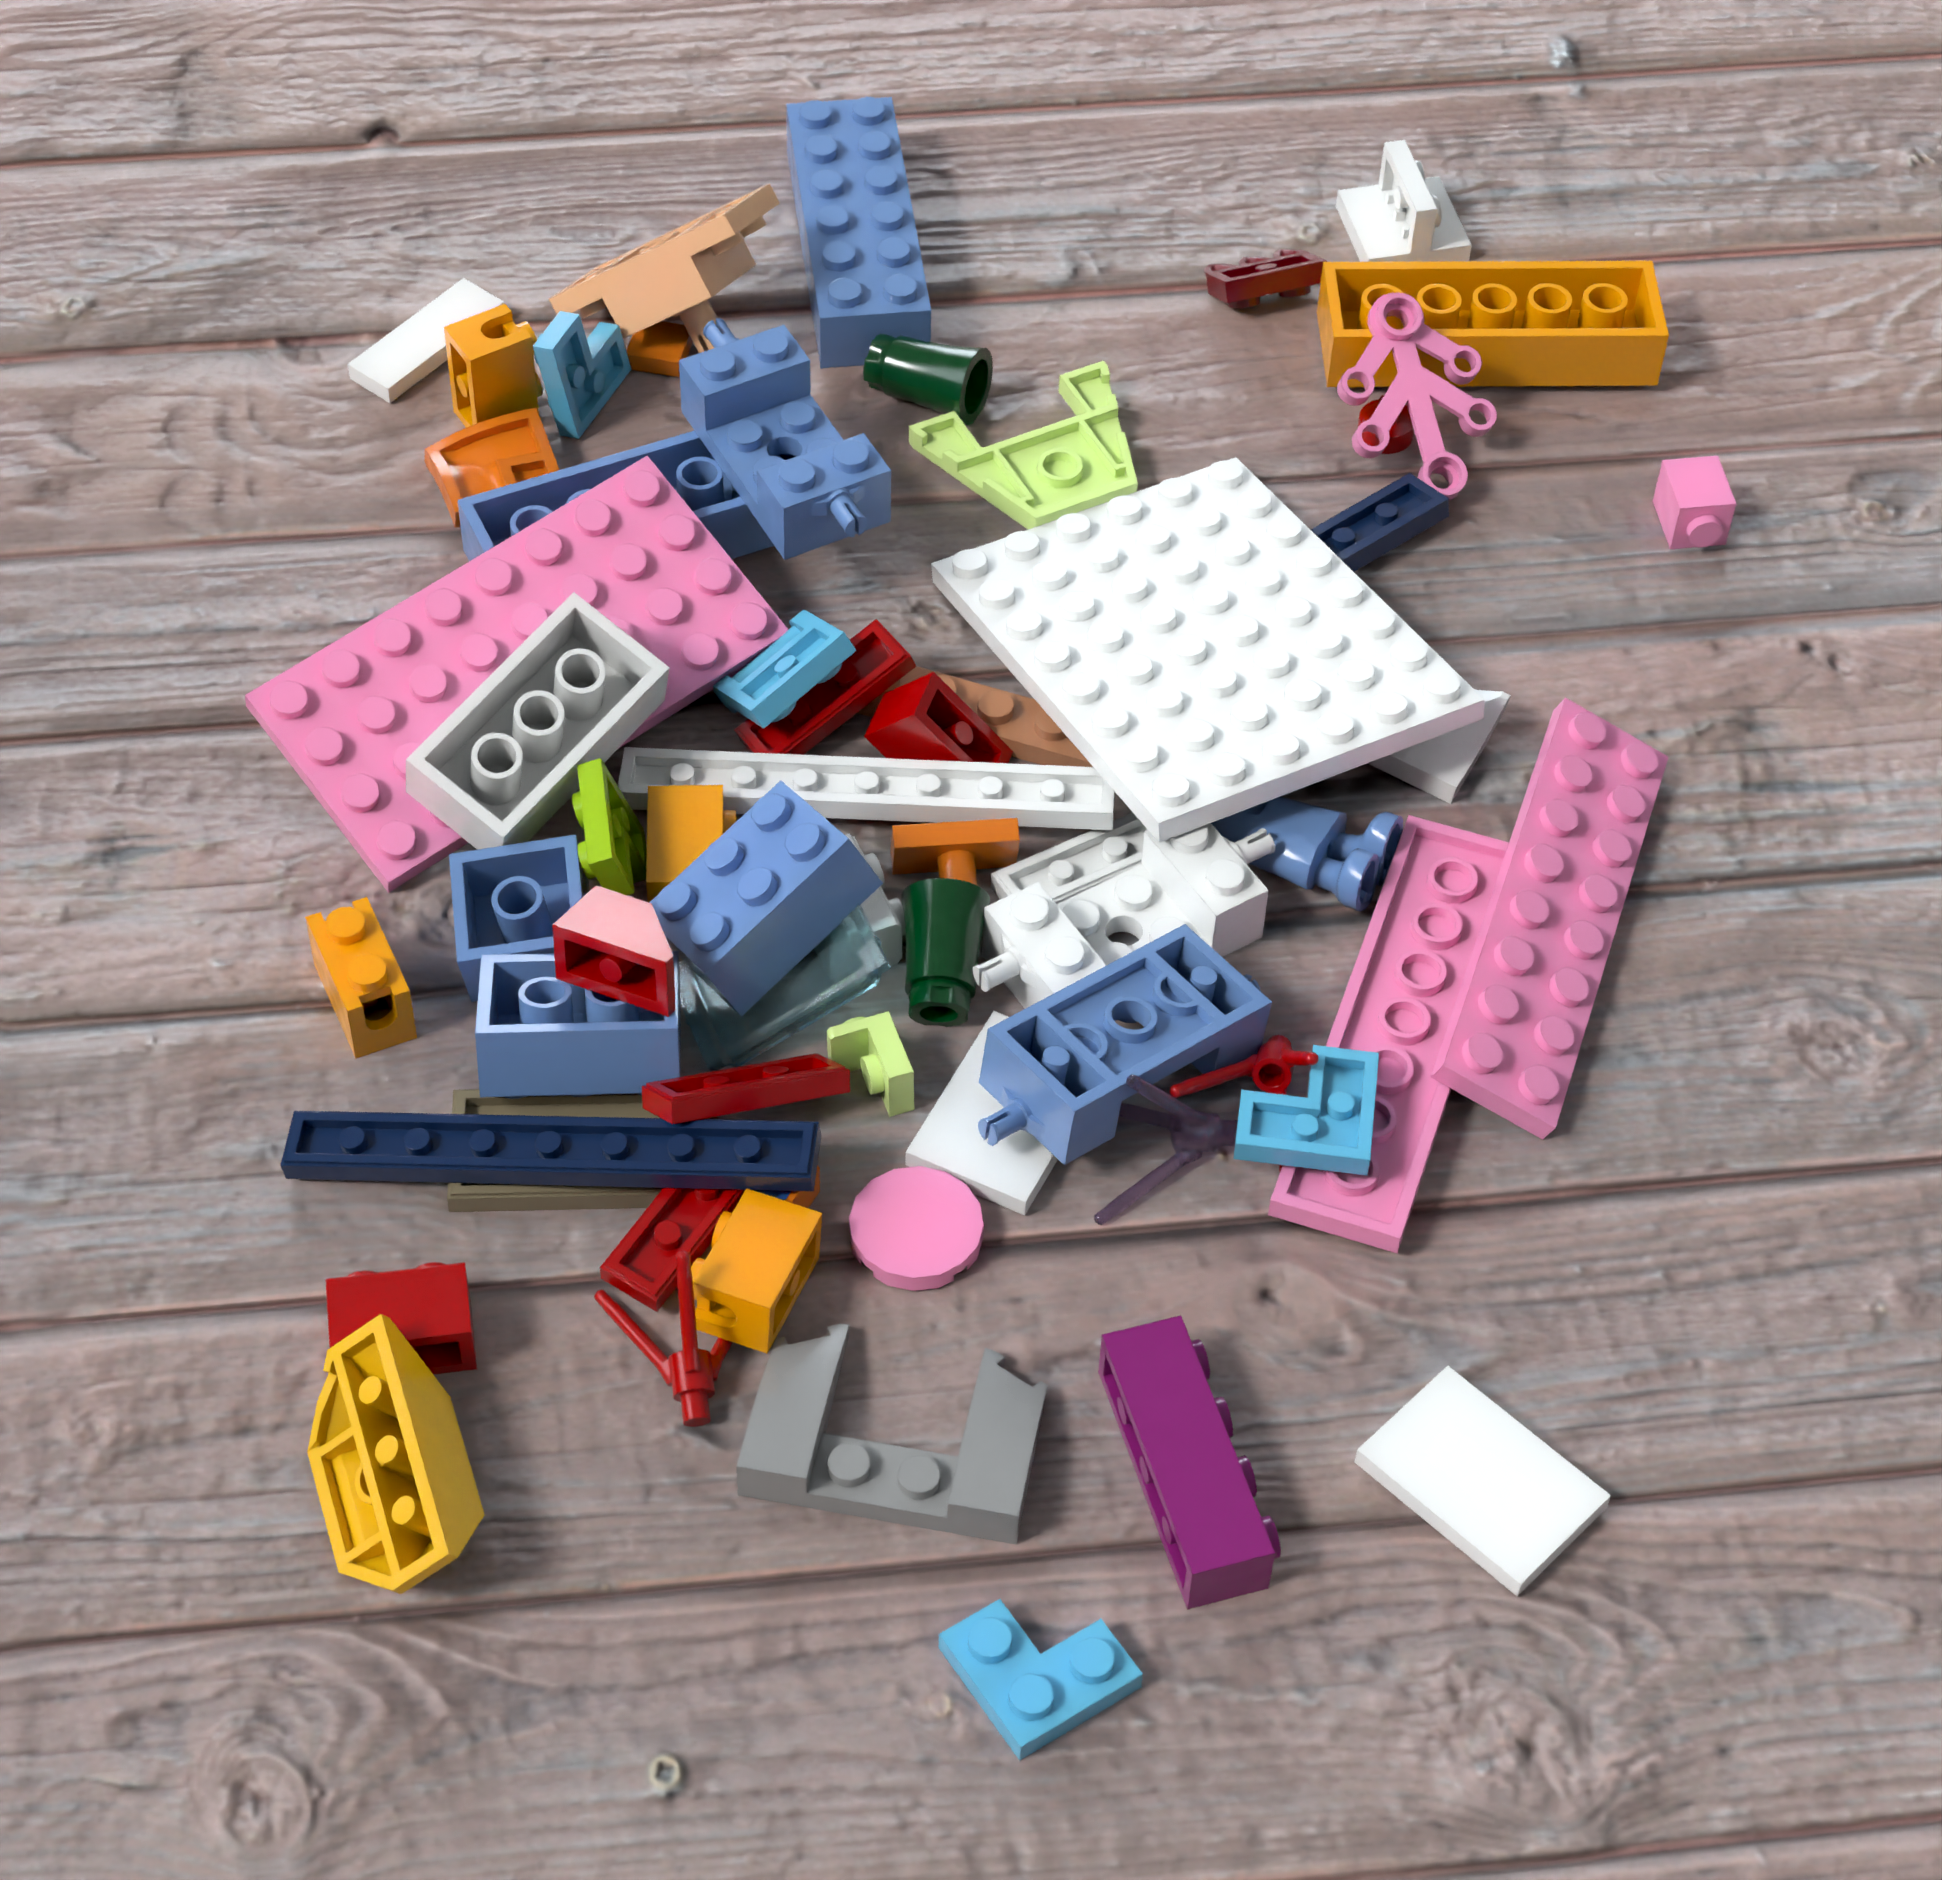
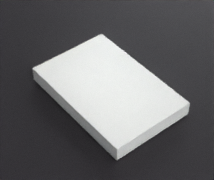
M993 1011L906 1150L905 1165L909 1167L923 1166L946 1171L965 1183L973 1194L1025 1216L1058 1159L1032 1134L1023 1130L1011 1134L993 1146L987 1143L988 1138L984 1140L980 1135L978 1129L979 1120L987 1118L1004 1108L979 1084L987 1030L1009 1018L1006 1015Z
M1449 1366L1445 1367L1360 1446L1355 1457V1463L1516 1596L1530 1585L1608 1507L1611 1497L1609 1493Z

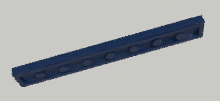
M294 1111L280 1166L286 1179L814 1191L822 1134L819 1122L700 1119L671 1124L661 1118Z

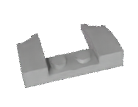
M849 1324L828 1326L827 1336L788 1345L785 1337L775 1339L759 1385L736 1466L739 1496L1017 1545L1048 1385L1040 1381L1031 1387L1004 1369V1356L994 1350L985 1348L959 1455L935 1453L825 1433L849 1339Z

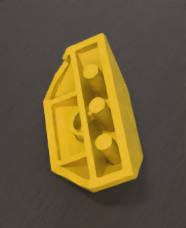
M380 1314L327 1350L323 1371L327 1372L328 1376L317 1400L307 1454L338 1572L403 1594L457 1559L485 1514L450 1395L389 1317Z

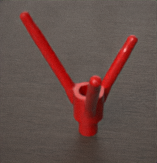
M1274 1035L1259 1048L1257 1054H1253L1241 1062L1172 1085L1169 1092L1172 1097L1178 1098L1246 1075L1253 1077L1256 1086L1265 1092L1287 1095V1087L1291 1082L1294 1065L1313 1066L1318 1063L1319 1058L1314 1052L1294 1051L1288 1038L1282 1035ZM1279 1165V1172L1281 1171L1283 1165Z
M679 1251L676 1254L682 1351L675 1352L668 1358L605 1290H598L594 1298L607 1315L653 1363L666 1384L672 1387L673 1399L681 1402L683 1425L698 1427L711 1422L708 1399L715 1395L714 1382L718 1378L722 1362L733 1342L718 1337L710 1352L705 1349H698L690 1254L687 1251Z

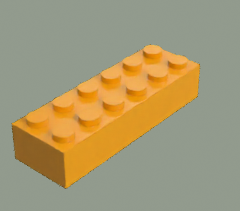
M1652 261L1323 262L1317 318L1327 387H1337L1345 371L1355 367L1373 338L1368 328V313L1378 298L1389 293H1405L1412 296L1421 306L1425 325L1457 345L1470 346L1480 354L1482 366L1475 378L1467 384H1456L1445 375L1443 362L1417 348L1421 366L1454 386H1658L1669 333ZM1395 316L1386 317V322L1392 328L1397 330L1403 329V323L1399 318ZM1392 350L1373 376L1375 387H1390L1398 374ZM1463 358L1454 359V363L1460 371H1471V366L1467 360ZM1357 379L1347 380L1348 387H1364L1362 382Z

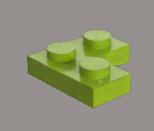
M601 758L578 764L580 791L572 794V803L577 820L582 829H584L585 841L579 842L577 845L582 869L588 879L597 878L603 888L625 895L634 894L633 883L646 880L647 849L644 829Z

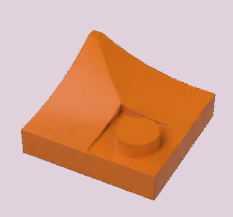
M537 408L516 411L474 424L425 449V464L440 489L455 528L461 527L457 500L560 470Z

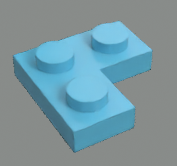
M560 311L533 345L536 363L539 365L548 395V404L553 412L559 435L579 439L631 371V366L619 325L599 322L588 338H586L580 314Z
M1313 1045L1312 1052L1318 1055L1319 1060L1316 1065H1310L1307 1098L1241 1090L1233 1159L1368 1175L1379 1053Z
M998 1599L939 1634L938 1648L1019 1761L1137 1691L1142 1686L1143 1673L1102 1619L1097 1620L1040 1654L1001 1599Z

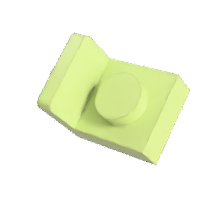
M889 1011L869 1017H854L827 1030L828 1059L845 1066L850 1072L861 1069L870 1095L880 1093L889 1117L914 1110V1071Z

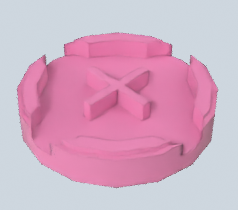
M923 1166L893 1169L872 1179L855 1198L849 1216L852 1253L860 1264L862 1260L864 1265L873 1271L874 1278L887 1286L910 1291L940 1288L954 1281V1275L961 1272L966 1266L968 1270L978 1258L984 1236V1222L980 1202L965 1183L946 1171Z

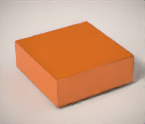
M660 321L634 333L626 350L631 370L680 377L679 360L688 357L693 343L683 324Z

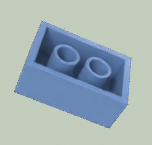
M780 780L649 903H652L671 949L679 951V957L740 1016H743L883 883L850 839Z
M672 951L674 958L676 1010L669 1017L556 979L554 953L481 955L475 1027L480 1097L519 1099L526 1096L571 1095L574 1097H587L594 1094L636 1093L642 1095V1086L648 1082L680 1077L681 1003L679 951Z

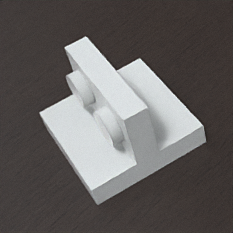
M1405 140L1384 143L1378 185L1338 190L1336 209L1360 262L1469 261L1472 245L1440 177L1425 178L1422 163L1419 160H1414Z

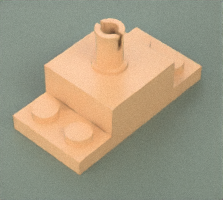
M769 183L595 267L549 298V301L556 314L560 311L573 313L579 310L583 318L591 316L607 307L616 325L620 326L623 338L666 318L679 315L698 352L701 353L713 349L714 347L703 334L705 325L711 320L716 325V319L718 318L709 299L756 265L744 241V237L767 225L763 215L780 204Z

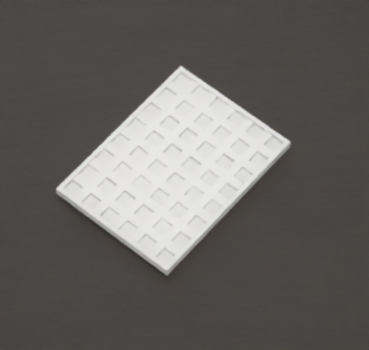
M1236 457L1215 462L1209 467L1178 478L1166 479L1160 484L1129 495L1117 496L1109 502L1077 513L1063 515L1057 520L1025 531L1011 533L1005 538L974 549L962 550L951 557L931 563L932 579L937 588L1159 843L1484 719L1485 699Z

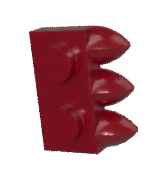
M1280 249L1273 253V258L1260 256L1243 257L1239 261V266L1232 264H1210L1204 268V274L1207 280L1209 295L1227 303L1230 308H1247L1258 305L1261 302L1260 297L1278 293L1280 297H1298L1310 293L1311 285L1321 283L1323 262H1327V260L1304 250Z

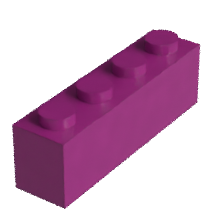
M1181 1315L1102 1334L1098 1373L1187 1610L1268 1589L1274 1559L1281 1556L1279 1535L1272 1518L1269 1515L1261 1517L1253 1497L1257 1495V1486L1253 1468L1247 1456L1237 1457L1230 1440L1233 1436V1423L1228 1405L1222 1396L1213 1397L1207 1382L1210 1378V1366L1203 1343L1200 1339H1190Z

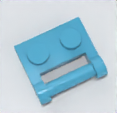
M803 609L789 621L791 626L789 630L734 676L726 675L713 685V691L732 713L736 714L739 712L757 725L765 728L771 722L779 721L789 715L795 708L798 699L816 684L823 683L834 677L841 669L842 662L857 651L843 631Z

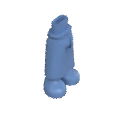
M1281 796L1211 823L1221 836L1232 842H1237L1261 828L1266 829L1267 835L1270 834L1273 838L1275 852L1249 864L1307 890L1313 889L1317 885L1324 890L1332 892L1344 906L1359 912L1369 906L1376 885L1381 886L1384 883L1403 831V818L1390 812H1383L1373 818L1363 834H1346V813Z

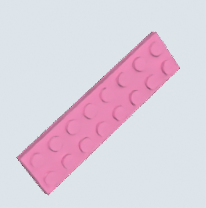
M1566 697L1553 710L1431 1078L1542 1140L1557 1126L1668 761V756Z
M1408 815L1326 1043L1327 1047L1379 1053L1368 1175L1283 1165L1270 1199L1269 1216L1398 1253L1451 1092V1088L1431 1078L1509 842Z

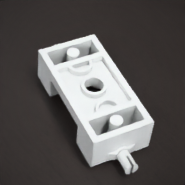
M1210 823L1159 843L1149 830L1144 831L1142 862L1140 865L1056 904L1041 884L1037 882L984 907L982 956L987 962L973 967L975 981L978 986L981 985V990L984 992L1004 982L1024 1009L1184 924L1222 957L1262 938L1269 892L1267 887L1247 864L1274 853L1275 844L1270 834L1267 835L1266 829L1261 828L1237 842H1232L1221 836ZM1116 932H1128L1136 936L1139 941L1132 945H1126L1120 942H1111L1107 937Z

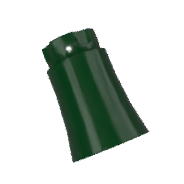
M879 334L871 342L868 355L864 361L863 376L864 381L868 382L869 387L882 390L887 396L910 401L942 414L955 411L965 425H971L975 422L986 403L992 381L993 360L991 352L987 348L951 346L922 341L903 335L896 338L886 334Z
M933 878L917 881L907 886L901 894L906 928L905 992L909 998L908 1014L912 1020L926 1026L952 1027L961 1025L968 1020L971 999L976 994L973 967L978 964L984 928V907L990 905V896L981 887L962 880Z

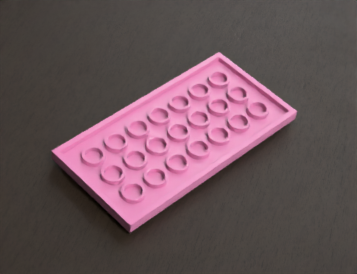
M645 456L245 695L246 707L388 893L468 843L406 793V759L573 592L670 667L665 701L620 747L713 690V685L726 675L734 676L789 630L648 456Z

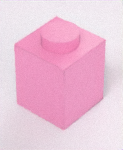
M1718 455L1662 460L1653 504L1670 550L1726 545L1736 501Z

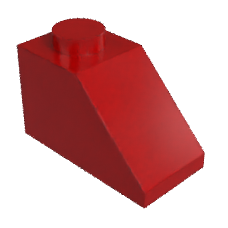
M934 671L885 693L864 735L885 758L1009 763L1013 753L1012 749Z
M596 885L553 924L556 979L667 1017L676 1010L673 953L652 903Z

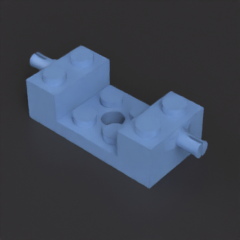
M717 318L716 325L713 320L709 321L703 329V334L714 348L679 360L681 411L783 559L792 558L847 537H855V534L861 535L866 530L891 522V469L864 433L843 440L811 396L810 359L786 326L781 325L743 339L735 338L723 319ZM791 454L796 457L784 460L776 455Z
M1184 924L988 1028L979 1084L1004 1108L987 1118L979 1120L978 1129L980 1135L984 1140L988 1138L987 1143L993 1146L1019 1130L1026 1131L1043 1144L1063 1165H1066L1115 1137L1121 1103L1125 1099L1190 1063L1202 1074L1241 1062L1249 1056L1257 1054L1262 1046L1272 1001L1261 992L1260 986L1255 979L1251 982V975L1239 973ZM1119 1020L1125 1023L1139 1022L1144 1028L1136 1030L1126 1029L1115 1021Z

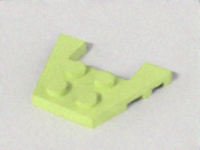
M1105 361L1059 375L1058 392L1076 416L986 447H981L955 411L909 426V444L913 449L1026 529L1057 520L1066 514L1077 513L1109 502L1117 496L1137 492L1138 487L1126 435L1121 430L1118 418L1119 408L1116 396L1111 391L1109 383L1110 373Z

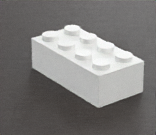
M573 592L406 759V793L477 850L528 842L572 797V794L579 789L577 765L601 758L605 763L665 701L670 667Z

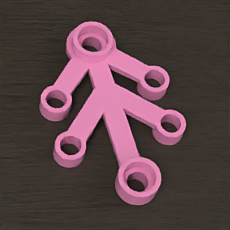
M1405 293L1385 294L1374 302L1368 313V328L1373 338L1355 367L1345 371L1338 382L1337 392L1341 400L1346 404L1357 406L1365 403L1375 387L1373 376L1391 350L1398 374L1371 418L1362 422L1353 434L1352 446L1361 457L1371 459L1379 456L1389 443V430L1407 403L1423 460V466L1420 468L1417 478L1448 497L1450 501L1465 486L1468 472L1465 463L1460 457L1445 451L1432 401L1459 417L1461 429L1472 437L1485 435L1496 422L1497 412L1490 401L1471 397L1421 366L1417 348L1443 362L1445 375L1456 384H1467L1475 378L1482 366L1481 356L1474 348L1466 345L1459 346L1425 325L1421 306L1412 296ZM1395 316L1399 318L1403 323V329L1397 330L1392 328L1386 322V317ZM1463 358L1467 360L1471 366V371H1460L1456 367L1454 359ZM1347 380H1359L1364 385L1365 392H1353L1349 389ZM1469 411H1480L1486 418V424L1478 425L1474 423L1469 416ZM1372 432L1376 434L1380 444L1378 446L1367 445L1362 438V433ZM1440 474L1444 476L1448 482V488L1440 489L1431 482V475Z

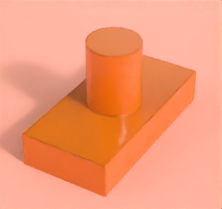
M1018 818L893 825L890 849L892 875L938 872L939 878L957 879L977 885L976 869L1005 868L1017 862L1020 844Z

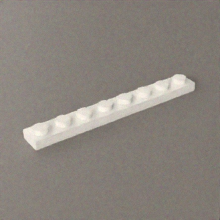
M625 747L618 781L619 789L633 810H647L648 786L723 785L724 810H736V814H745L780 780L824 818L931 823L1018 818V826L1113 830L1115 791L1094 767Z

